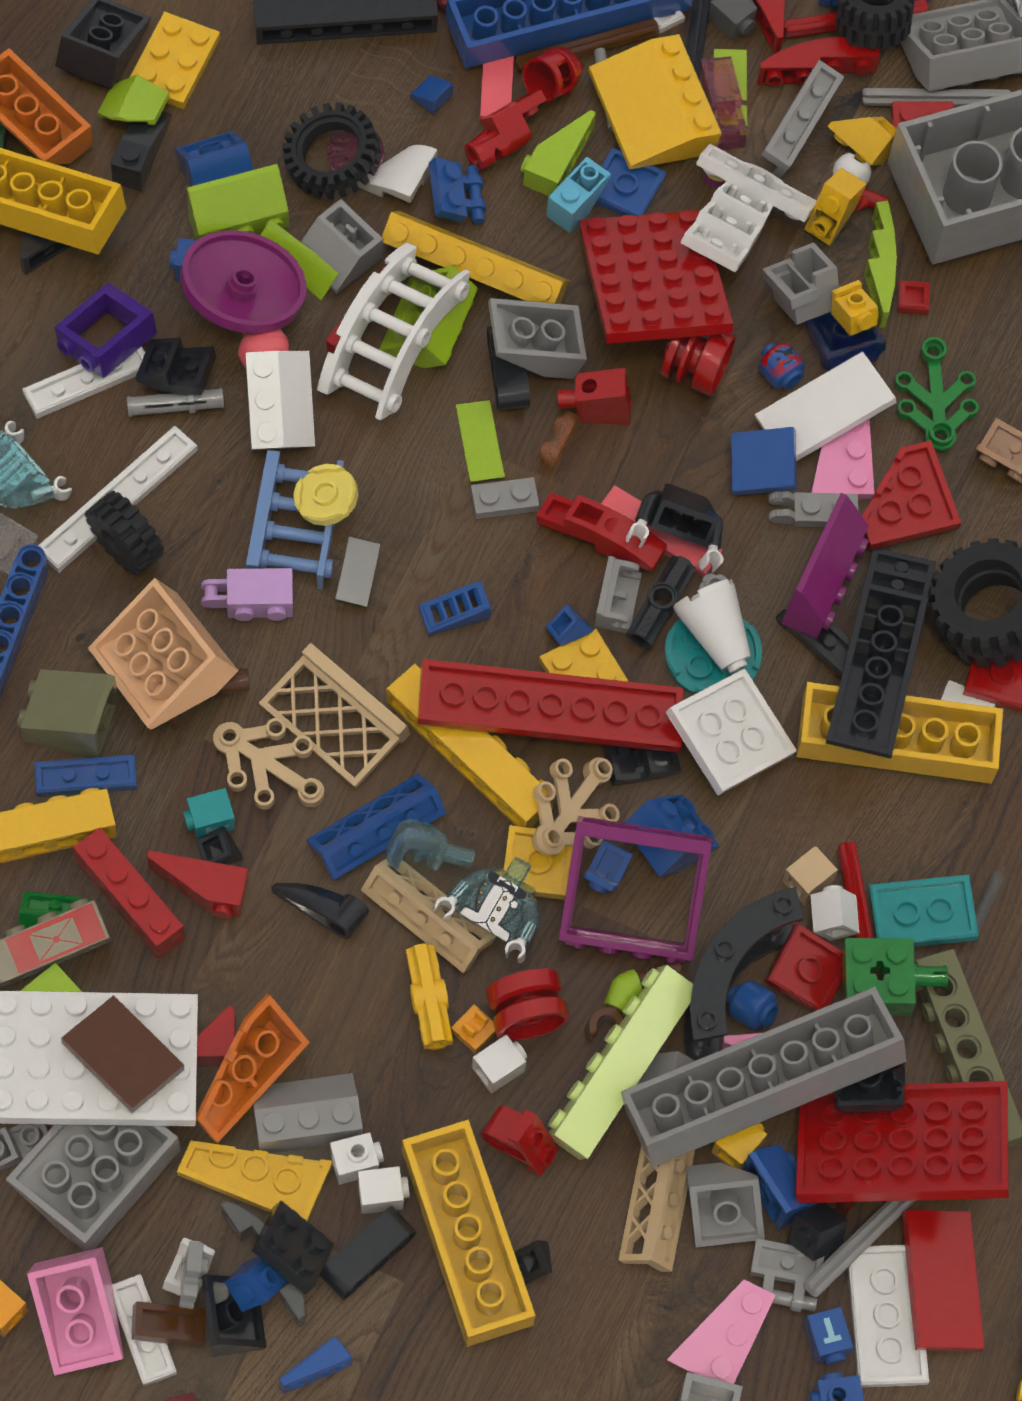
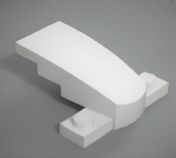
M709 144L700 154L696 165L703 168L707 174L726 180V182L714 192L711 201L699 212L696 221L685 232L681 244L736 272L754 246L773 206L784 211L789 218L805 222L811 215L817 200L788 186L767 170L754 164L743 162Z

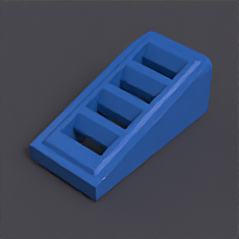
M481 581L418 605L428 636L489 619L491 614V607ZM471 599H476L477 607L473 608ZM463 602L465 612L460 613L457 603ZM450 606L453 617L448 618L444 607ZM436 609L441 619L438 623H435L432 611Z
M332 1337L279 1378V1388L284 1394L346 1369L352 1365V1357L337 1337Z

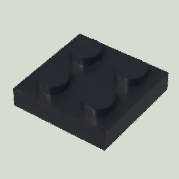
M280 1200L272 1208L252 1252L306 1295L314 1288L334 1243L303 1219L295 1210Z

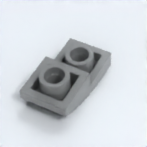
M348 537L335 600L367 607L380 544Z
M18 1124L10 1129L7 1127L1 1128L0 1171L20 1164L50 1130L48 1124Z

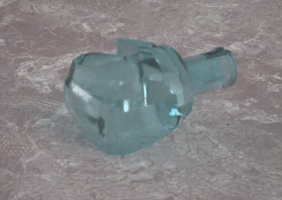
M406 819L397 826L386 849L387 862L394 869L399 867L405 852L409 849H412L413 862L417 863L427 858V867L437 870L443 862L470 869L471 863L474 862L475 858L474 848L448 843L446 832L440 831L439 827L414 819Z

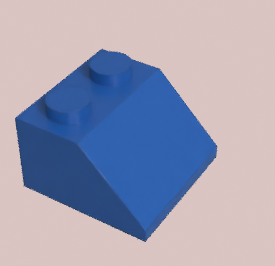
M233 131L174 148L189 187L254 170L247 143Z
M778 1144L756 1150L748 1155L743 1170L758 1175L761 1205L778 1232L793 1224L795 1214L817 1204L799 1203L796 1200L797 1161L790 1151L785 1152L782 1146Z

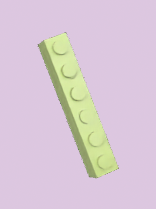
M668 965L658 967L657 969L652 968L646 974L641 983L644 989L638 998L633 996L623 1010L626 1016L620 1025H613L605 1036L604 1041L607 1042V1045L601 1054L596 1052L591 1057L585 1068L589 1072L582 1082L578 1080L571 1087L567 1094V1098L570 1099L563 1110L558 1109L548 1123V1126L551 1128L549 1134L554 1142L579 1160L589 1158L624 1105L621 1091L637 1085L691 1003L693 983Z

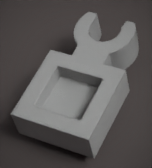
M190 1241L184 1258L179 1307L194 1308V1301L197 1299L198 1280L199 1278L202 1279L201 1276L207 1272L208 1258L202 1257L204 1247L202 1242Z

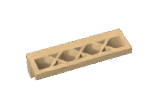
M396 854L375 865L361 888L363 893L426 944L434 945L436 952L462 973L470 969L479 953L491 945L497 937L460 914L459 911L462 907L458 904L455 905V910L449 920H443L446 915L444 911L449 912L447 906L441 905L433 912L436 901L441 897L448 896ZM393 867V868H394L396 871H398L401 875H398L397 873H395V872H394L392 869H390V868ZM418 890L423 891L427 896L421 894ZM470 932L475 933L478 937L481 938V940H478Z
M641 1145L618 1261L624 1264H648L660 1272H672L688 1190L686 1166H692L695 1150L652 1167ZM656 1170L658 1173L656 1182L648 1189L646 1187L647 1177ZM649 1202L651 1205L650 1214L641 1222L639 1219L640 1211ZM643 1236L645 1240L642 1254H632L634 1243Z

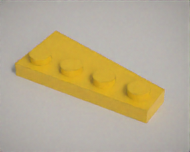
M191 1140L179 1165L177 1175L269 1213L281 1200L308 1222L331 1170L333 1161L304 1159L303 1156L269 1154L268 1151L255 1149L254 1151L236 1149L234 1146Z

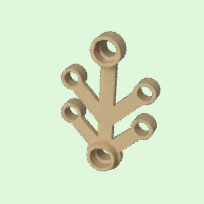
M272 718L266 725L243 729L237 723L226 722L216 728L213 734V742L218 751L226 754L229 769L227 783L232 791L240 792L247 786V775L241 770L240 753L251 760L256 787L254 800L258 808L263 810L269 809L275 801L274 793L269 788L266 771L297 790L299 801L304 806L316 807L323 802L325 796L324 786L319 780L315 778L304 779L277 761L278 759L295 756L299 758L309 757L313 752V743L309 737L298 736L293 743L258 749L249 742L265 738L277 741L285 736L286 726L283 720ZM278 725L282 730L279 733H272L270 728ZM228 733H233L236 737L232 741H226L224 736ZM300 743H306L309 745V748L305 751H300L297 749V746ZM240 776L243 778V782L235 785L231 782L232 778ZM308 786H314L317 791L314 794H307L305 789ZM262 794H267L271 797L268 802H260L258 798Z
M596 757L585 763L583 767L584 780L572 797H570L568 777L571 776L573 768L571 763L564 758L553 762L550 766V774L554 778L555 787L548 781H544L534 787L533 797L537 801L540 826L536 828L532 841L534 848L540 854L554 856L560 853L564 846H573L575 832L564 831L570 823H577L578 816L618 821L620 813L613 804H606L599 809H581L596 786L607 782L611 778L613 768L607 759ZM558 765L563 768L564 774L559 771ZM542 788L546 790L547 797L542 794ZM556 795L559 815L553 820L550 801ZM606 810L610 813L611 819L606 816ZM548 834L552 838L553 843L549 840ZM585 836L584 847L592 849L600 845L603 839L594 838V842H592L589 837Z

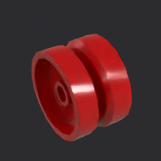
M546 968L525 970L505 976L486 988L489 1008L497 1013L494 1016L493 1024L498 1039L506 1034L512 1042L538 1038L562 1028L569 1022L570 1016L566 1001L558 997L562 991L558 972Z

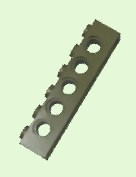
M954 949L917 959L915 961L917 966L947 965L948 968L946 973L948 975V985L945 988L948 991V996L942 997L937 995L933 987L917 986L915 992L920 993L923 1001L921 1004L923 1017L927 1023L931 1022L935 1032L933 1035L935 1048L939 1054L943 1053L947 1063L945 1073L949 1083L969 1082L970 1079H978L982 1082L1005 1081ZM954 1017L960 1022L961 1026L957 1028L951 1027L947 1024L945 1018ZM966 1048L970 1050L973 1058L966 1059L961 1057L957 1049ZM1008 1088L1009 1149L1022 1145V1121Z

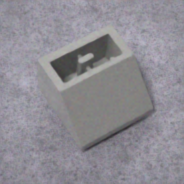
M342 199L317 217L301 243L315 252L339 273L330 287L336 294L340 293L383 258V238Z

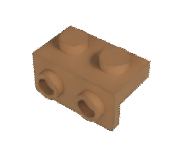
M995 418L981 444H978L976 447L977 452L981 453L979 459L996 468L997 464L1009 469L1006 475L1022 483V432Z

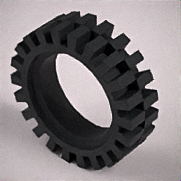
M337 102L335 110H332L330 103L323 104L324 112L319 113L317 106L310 109L313 114L312 117L308 118L304 112L299 116L302 122L301 125L295 121L290 125L293 133L286 132L284 138L287 143L282 144L284 152L282 155L292 179L299 189L302 187L304 193L310 195L313 192L315 198L319 199L325 193L327 199H334V193L338 191L340 197L343 198L347 196L346 188L351 187L353 193L360 190L357 185L358 181L366 185L370 181L367 173L375 175L377 172L375 164L380 165L381 157L379 153H382L373 124L369 117L366 118L363 111L359 109L357 112L355 106L348 105L345 110L343 103ZM342 130L358 138L357 152L354 158L344 167L335 171L322 172L312 169L306 164V152L310 144L321 134Z

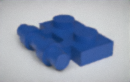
M438 157L432 159L429 162L435 216L461 223L469 214L472 215L473 224H483L485 222L486 203L481 195L483 179L479 175L478 167L475 165L468 166L466 168L467 175H463L460 163ZM464 190L469 191L470 199L465 198Z

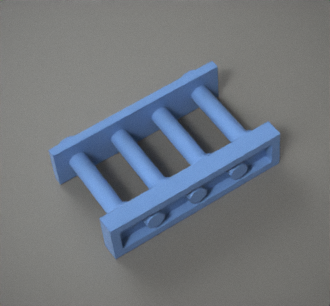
M267 450L246 569H263L270 566L317 573V589L323 590L325 578L331 579L334 560L329 559L335 524L325 526V531L322 532L275 525V521H270L272 511L278 512V509L299 512L295 506L294 498L280 496V493L276 492L277 483H283V481L298 482L301 477L304 478L309 473L305 470L285 468V464H280V451ZM337 460V465L344 468V461ZM274 537L321 544L320 559L318 561L270 554V550H265L266 541L273 540Z

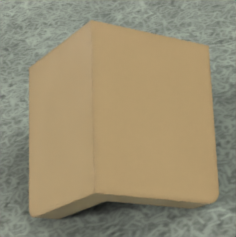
M813 847L785 870L782 881L788 888L796 887L798 898L805 905L811 900L810 894L821 892L824 887L829 886L834 881L838 869L818 847Z

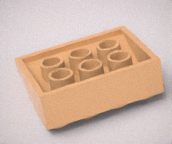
M156 578L139 593L88 647L104 671L115 676L117 688L147 728L151 730L216 695L238 672L235 665L178 593Z

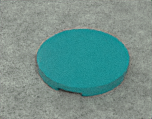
M681 619L672 626L665 642L664 659L671 677L685 691L695 695L736 673L730 674L728 669L721 671ZM743 619L751 655L746 660L748 666L745 669L751 679L754 680L762 660V645L756 629Z

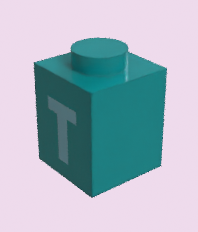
M226 788L187 798L188 810L183 812V817L187 830H194L196 839L221 826H225L228 832L235 830V817Z

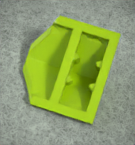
M139 75L132 76L116 83L112 89L110 88L97 112L98 117L126 122H148V125H155L170 97L169 92Z

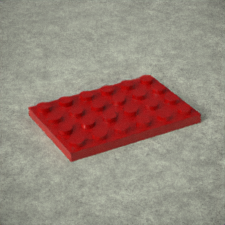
M684 210L672 213L656 212L640 216L594 217L579 220V232L606 344L733 333V321L716 262L681 244L685 232L696 221L701 210Z
M1007 1081L905 1084L904 1107L896 1111L845 1113L835 1109L834 1092L799 1106L796 1200L799 1203L1009 1198Z

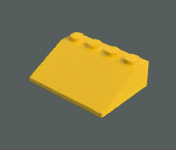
M679 34L650 39L589 66L588 72L629 170L696 158L700 156L709 144L716 147L722 133Z

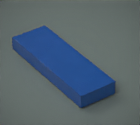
M135 755L34 762L37 797L80 794L89 788H98L100 790L107 788L108 792L137 790Z

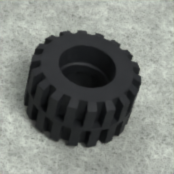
M838 0L836 29L839 30L841 37H846V41L855 43L862 48L886 49L889 46L899 45L900 41H905L908 34H910L914 0Z

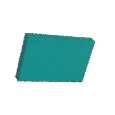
M969 874L869 885L876 938H913L914 947L977 941L979 938Z

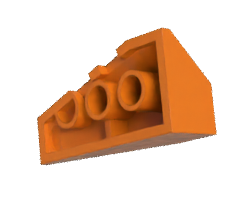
M266 994L243 1019L196 1114V1121L217 1143L310 1043L271 995Z

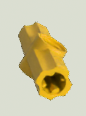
M426 943L414 945L406 949L411 979L410 995L414 1014L418 1015L424 1049H442L453 1044L447 1013L449 1004L445 981L440 977L435 946Z

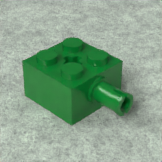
M845 938L842 948L843 1000L876 987L891 1016H912L916 1004L915 990L917 986L947 988V965L917 966V963H914L913 938ZM876 974H880L883 980H877Z

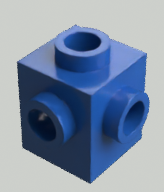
M839 1372L825 1374L821 1376L822 1380H818L815 1384L814 1392L809 1393L810 1401H836L835 1399L838 1401H864L860 1375L843 1377L842 1373Z

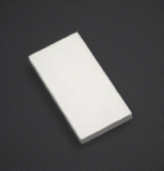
M862 351L756 413L755 418L763 430L794 427L796 430V461L897 402L894 394Z
M905 1245L869 1246L847 1268L856 1375H860L862 1388L928 1385L929 1374L926 1350H915Z

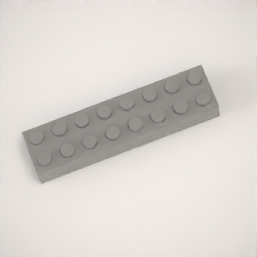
M873 987L621 1091V1095L631 1125L651 1166L654 1167L907 1062L905 1043L876 987Z

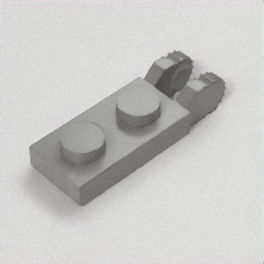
M789 491L772 492L769 495V503L773 506H793V511L790 509L772 510L769 513V521L777 524H793L796 527H825L840 493L794 492L793 494ZM846 494L858 510V494Z

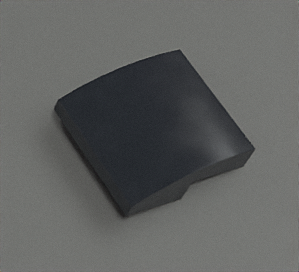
M181 338L150 339L136 374V381L147 387L165 392L202 395L216 359L214 347L183 348Z
M602 744L605 759L611 763L613 768L610 778L612 786L660 779L681 772L676 752Z

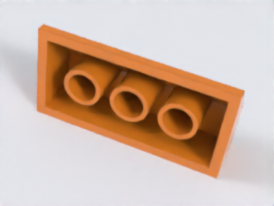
M10 48L0 54V123L39 160L53 164H70L93 146L91 125Z

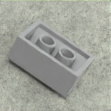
M353 1073L272 1084L253 1104L258 1148L262 1151H268L269 1154L330 1145V1142L363 1134L360 1106Z

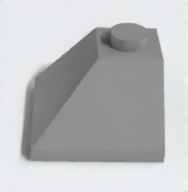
M721 1162L686 1166L696 1248L756 1241V1238L765 1240L758 1175Z

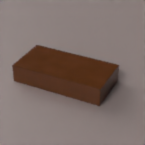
M136 1301L133 1305L131 1340L195 1347L203 1345L205 1335L204 1308L194 1307L193 1309H188L176 1305Z

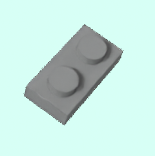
M534 477L471 485L470 491L475 519L539 511Z

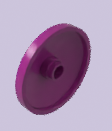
M226 230L201 237L187 250L180 270L182 290L193 308L214 324L235 332L261 334L273 332L287 326L299 314L306 296V279L294 257L274 241L250 232Z

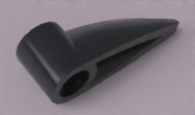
M275 883L271 887L272 892L344 939H350L369 914L368 907L360 899L350 894L343 896L318 886L300 883Z

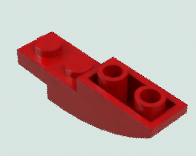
M829 37L800 43L762 61L759 67L757 85L779 86L797 84L802 86L818 60H821L840 74L856 73L858 75H867L869 73H876L880 60V48L869 49V47L849 46L846 37Z
M550 493L536 515L537 524L593 543L595 545V552L615 557V559L634 562L640 565V568L654 572L667 550V544L650 531L641 548H638L641 541L635 535L631 536L627 543L625 540L626 535L632 524L636 522L607 506L580 495L575 500H571Z

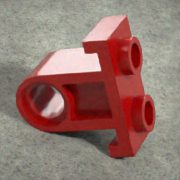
M500 1105L480 1133L482 1139L491 1147L529 1165L528 1170L538 1176H541L546 1167L552 1164L559 1150L538 1115L529 1110H525L522 1114L507 1106Z

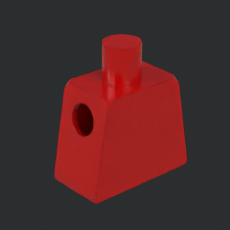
M626 368L578 373L575 379V389H558V407L576 408L579 421L582 423L631 425V393Z

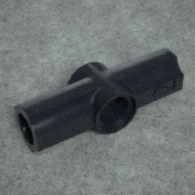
M672 556L656 584L650 588L646 601L626 633V637L634 645L642 649L652 648L667 620L673 616L675 611L673 606L679 602L696 573L697 568L692 565L690 560L682 556ZM664 599L669 604L659 605L654 600Z

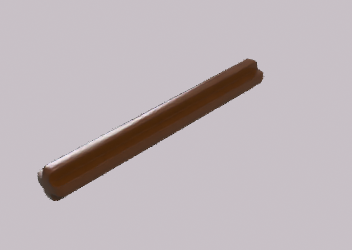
M654 18L517 55L515 57V65L518 72L523 73V68L529 60L541 55L548 49L566 48L577 57L592 54L597 48H604L606 50L653 37L658 34V24Z

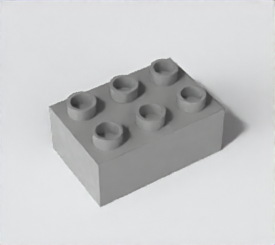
M1022 89L898 123L887 164L932 265L1022 240Z

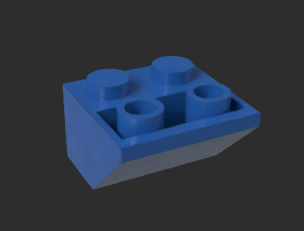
M683 794L647 800L624 822L711 836L712 845L710 853L719 847V844L714 839L711 828L701 821L695 812L694 805ZM636 844L659 877L677 874L697 862L698 854Z

